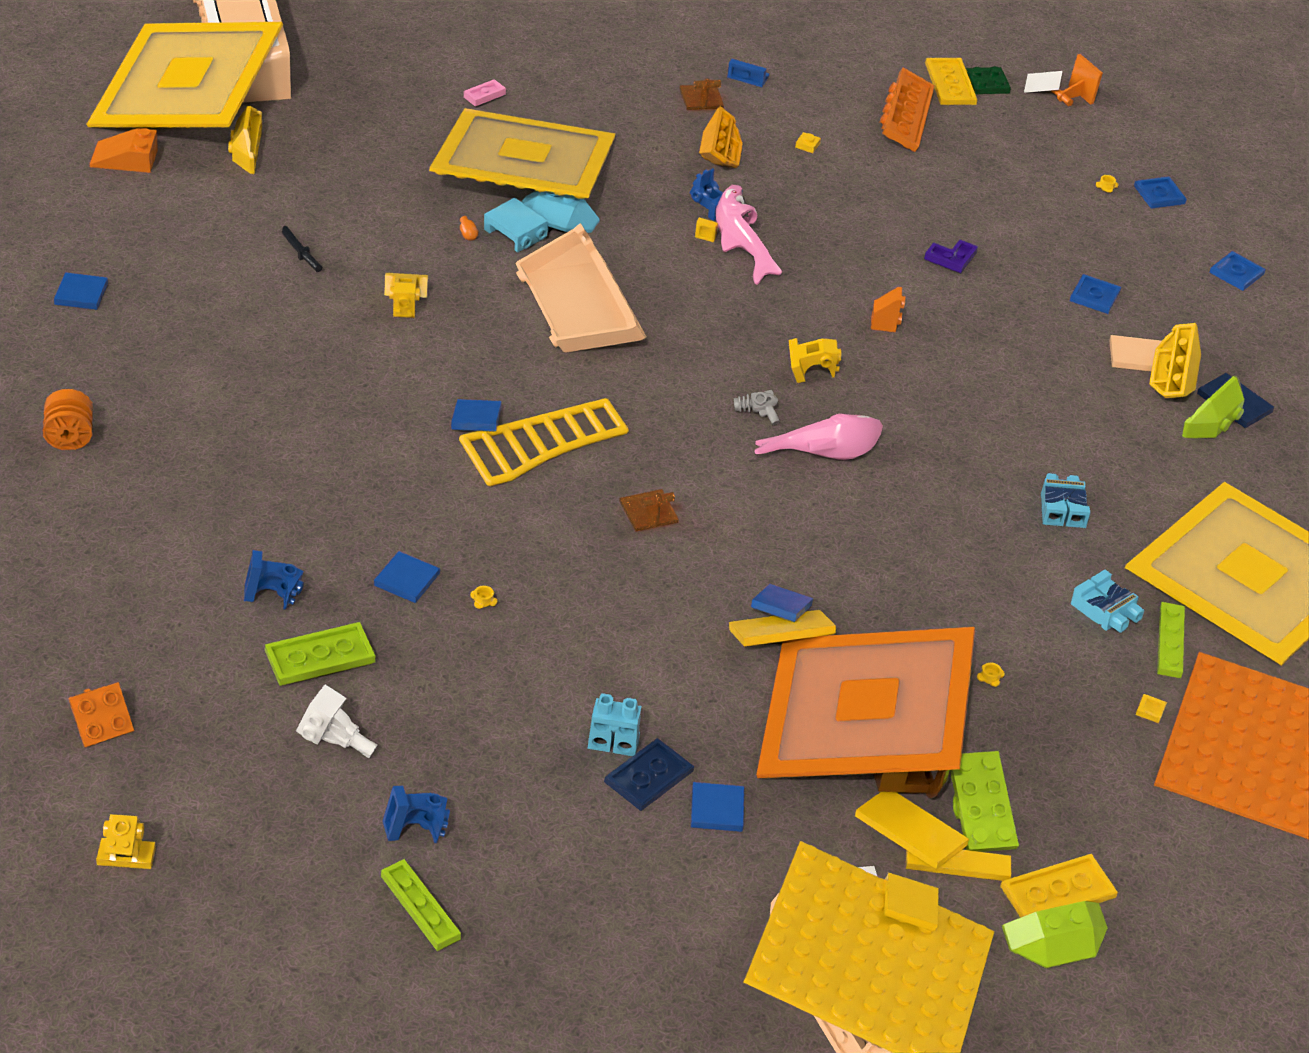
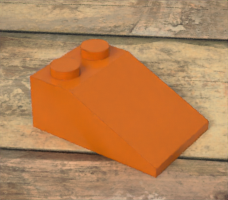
M136 128L98 141L90 167L150 173L158 151L157 130Z

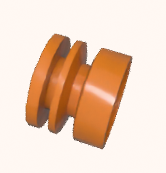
M61 389L47 397L44 403L43 437L48 444L61 450H76L89 443L92 437L93 403L90 398L81 391L74 389Z

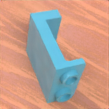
M516 198L484 214V230L489 233L495 230L502 232L515 242V251L517 253L547 237L548 220Z

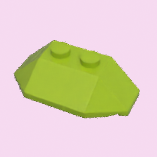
M1237 376L1230 378L1185 421L1183 437L1214 438L1222 431L1226 432L1234 420L1241 418L1244 409H1242L1244 396L1240 380Z
M1089 901L1037 911L1002 925L1009 950L1044 968L1096 957L1108 929L1100 904Z

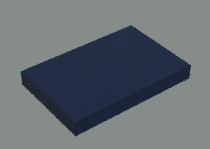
M1224 373L1198 388L1197 394L1207 400L1232 376ZM1241 384L1244 396L1242 408L1244 412L1239 420L1234 421L1247 428L1273 413L1274 406Z
M657 738L605 776L604 782L642 811L694 771V766Z

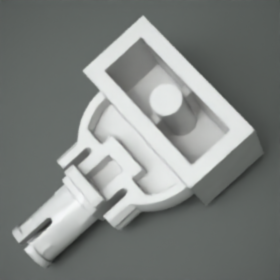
M324 685L310 703L296 731L306 740L312 741L317 745L323 739L329 743L339 744L343 748L352 746L364 756L370 758L378 745L359 733L360 730H358L359 726L352 723L349 716L341 709L346 698L329 686Z

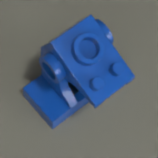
M714 168L709 171L707 169L704 170L702 175L700 173L696 175L697 178L692 183L694 186L689 193L695 202L709 209L708 218L715 221L716 208L723 192L719 190L717 182L714 181Z
M253 550L245 580L244 601L254 602L257 592L263 589L276 590L280 597H283V609H286L289 603L294 605L296 599H293V597L299 595L304 586V582L301 581L304 571L292 564L262 560L263 551Z
M393 786L382 821L388 841L399 840L401 831L407 824L419 823L422 828L430 830L434 843H437L439 836L444 837L445 830H441L442 827L447 828L450 810L446 809L447 798L435 793L406 794L403 786Z

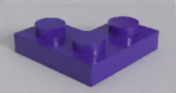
M959 240L953 249L933 243L926 251L924 259L962 273L977 253L978 246L963 240Z

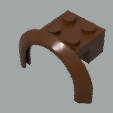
M938 770L935 779L933 778L932 771L873 774L879 792L925 793L926 796L934 798L944 787L950 770Z

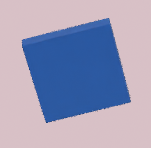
M1170 177L1135 181L1134 187L1151 209L1186 203V197Z
M1232 251L1213 265L1209 273L1244 291L1263 276L1266 269Z
M65 272L54 297V304L97 310L108 285V278Z
M1083 274L1071 294L1070 301L1108 314L1121 291V287Z
M457 399L451 421V429L496 431L502 408L501 401Z
M398 551L374 579V586L416 603L438 577L440 568Z
M769 584L752 599L751 607L795 622L812 606L813 598Z
M693 782L691 828L742 832L744 786Z

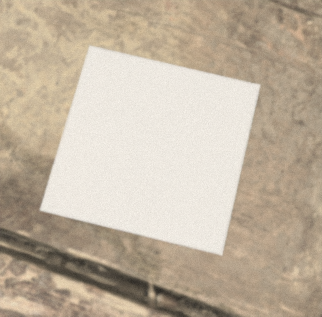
M1062 71L1028 74L1024 93L1059 90Z

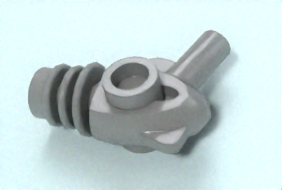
M772 390L751 393V399H749V394H747V399L742 396L743 400H740V396L734 398L735 411L742 412L741 408H744V412H746V408H748L750 413V407H752L753 412H759L761 417L768 415L772 425L780 422L773 408L778 403V398L773 394Z

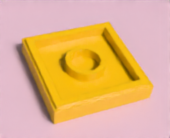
M888 873L885 878L884 916L935 932L938 926L939 888Z

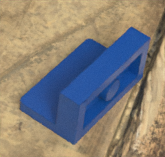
M731 59L727 78L763 87L769 78V73H766L767 68Z

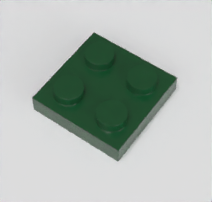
M1001 67L966 68L975 94H1010L1011 87Z

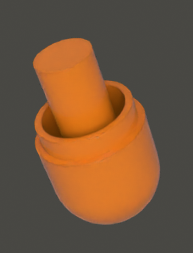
M462 216L460 218V231L463 237L469 241L475 240L479 234L475 223L472 220H468L467 216Z

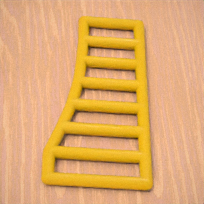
M604 398L498 425L496 431H475L463 434L459 437V441L486 485L494 486L513 481L538 465L568 451L627 434L629 429L611 402ZM604 408L616 425V428L606 430L593 410ZM584 413L597 433L586 436L573 415ZM564 418L577 439L566 442L553 421ZM544 423L558 446L548 450L533 426ZM523 428L540 455L530 460L512 431ZM503 434L522 465L512 470L491 436ZM483 439L504 474L492 476L471 442Z

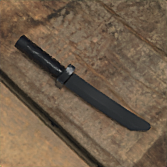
M283 226L282 234L298 252V259H304L316 272H320L323 267L310 254V248L308 246L304 247L287 226Z

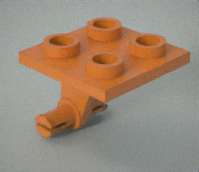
M1077 54L1068 85L1069 88L1063 91L1060 89L1052 90L1051 92L1057 96L1060 102L1063 101L1067 106L1073 104L1071 98L1081 96L1090 105L1094 104L1103 72L1084 56Z
M119 682L93 690L88 688L84 690V693L68 698L84 747L134 731Z

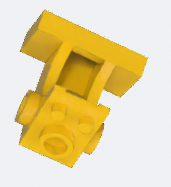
M385 273L384 295L389 296V299H393V317L415 318V300L420 301V297L427 298L428 275Z
M797 338L789 340L791 368L797 383L805 382L807 369L818 364L828 368L831 376L835 377V371H839V366L836 365L841 361V349L837 348V340L822 338L799 344Z
M110 814L109 821L105 820L103 836L106 838H101L96 858L97 865L151 869L156 845L155 842L142 841L144 823H140L137 816ZM118 854L126 855V856H132V857H121V856H118Z

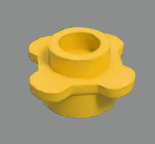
M1103 175L1100 182H1096V187L1111 193L1114 188H1118V183L1113 176Z
M479 586L470 594V597L475 601L474 606L478 609L497 604V599L494 598V591L489 586Z
M990 662L982 665V671L977 674V679L997 687L1000 685V678H1003L1005 673L998 664Z

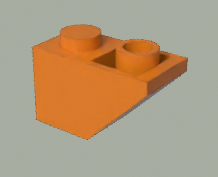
M897 287L874 300L871 315L872 330L896 332L897 325H901L902 312H900V308L904 309L906 298L902 296V287Z

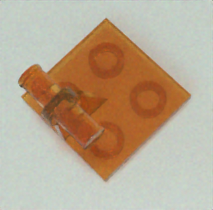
M705 78L701 81L694 80L693 85H680L679 89L687 110L718 109L720 106L724 109V104L718 87L721 88L720 79L710 80Z
M660 489L619 498V502L635 532L679 522L676 513L669 503L675 501L673 492L664 494L663 490Z

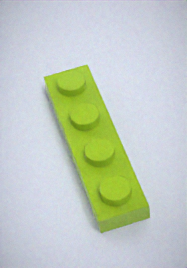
M1161 602L1157 674L1176 678L1182 677L1185 606Z
M405 859L381 870L382 879L437 951L461 940V932Z

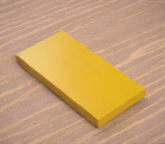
M926 58L925 64L932 83L935 85L934 89L940 105L977 104V97L962 58Z
M821 610L806 611L795 622L778 616L729 622V630L745 647L832 635L836 633V625Z
M880 792L856 809L855 817L935 869L939 868L968 845L969 838L897 792Z
M1092 854L1004 880L1000 885L1020 918L1037 911L1082 901L1101 903L1116 898L1118 894Z

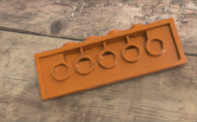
M903 67L899 72L897 82H893L888 90L889 94L885 100L886 105L882 111L884 114L879 121L882 123V134L915 152L920 144L935 85Z

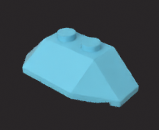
M534 191L522 201L527 207L548 220L549 227L565 232L571 231L581 223L586 232L591 233L600 221L599 217L584 199H578L573 195H556L554 192Z

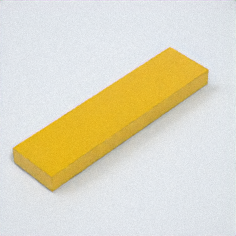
M906 850V869L1004 881L1011 878V856L961 850L939 868L935 869Z

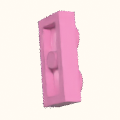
M495 79L464 91V98L475 107L506 95V88Z

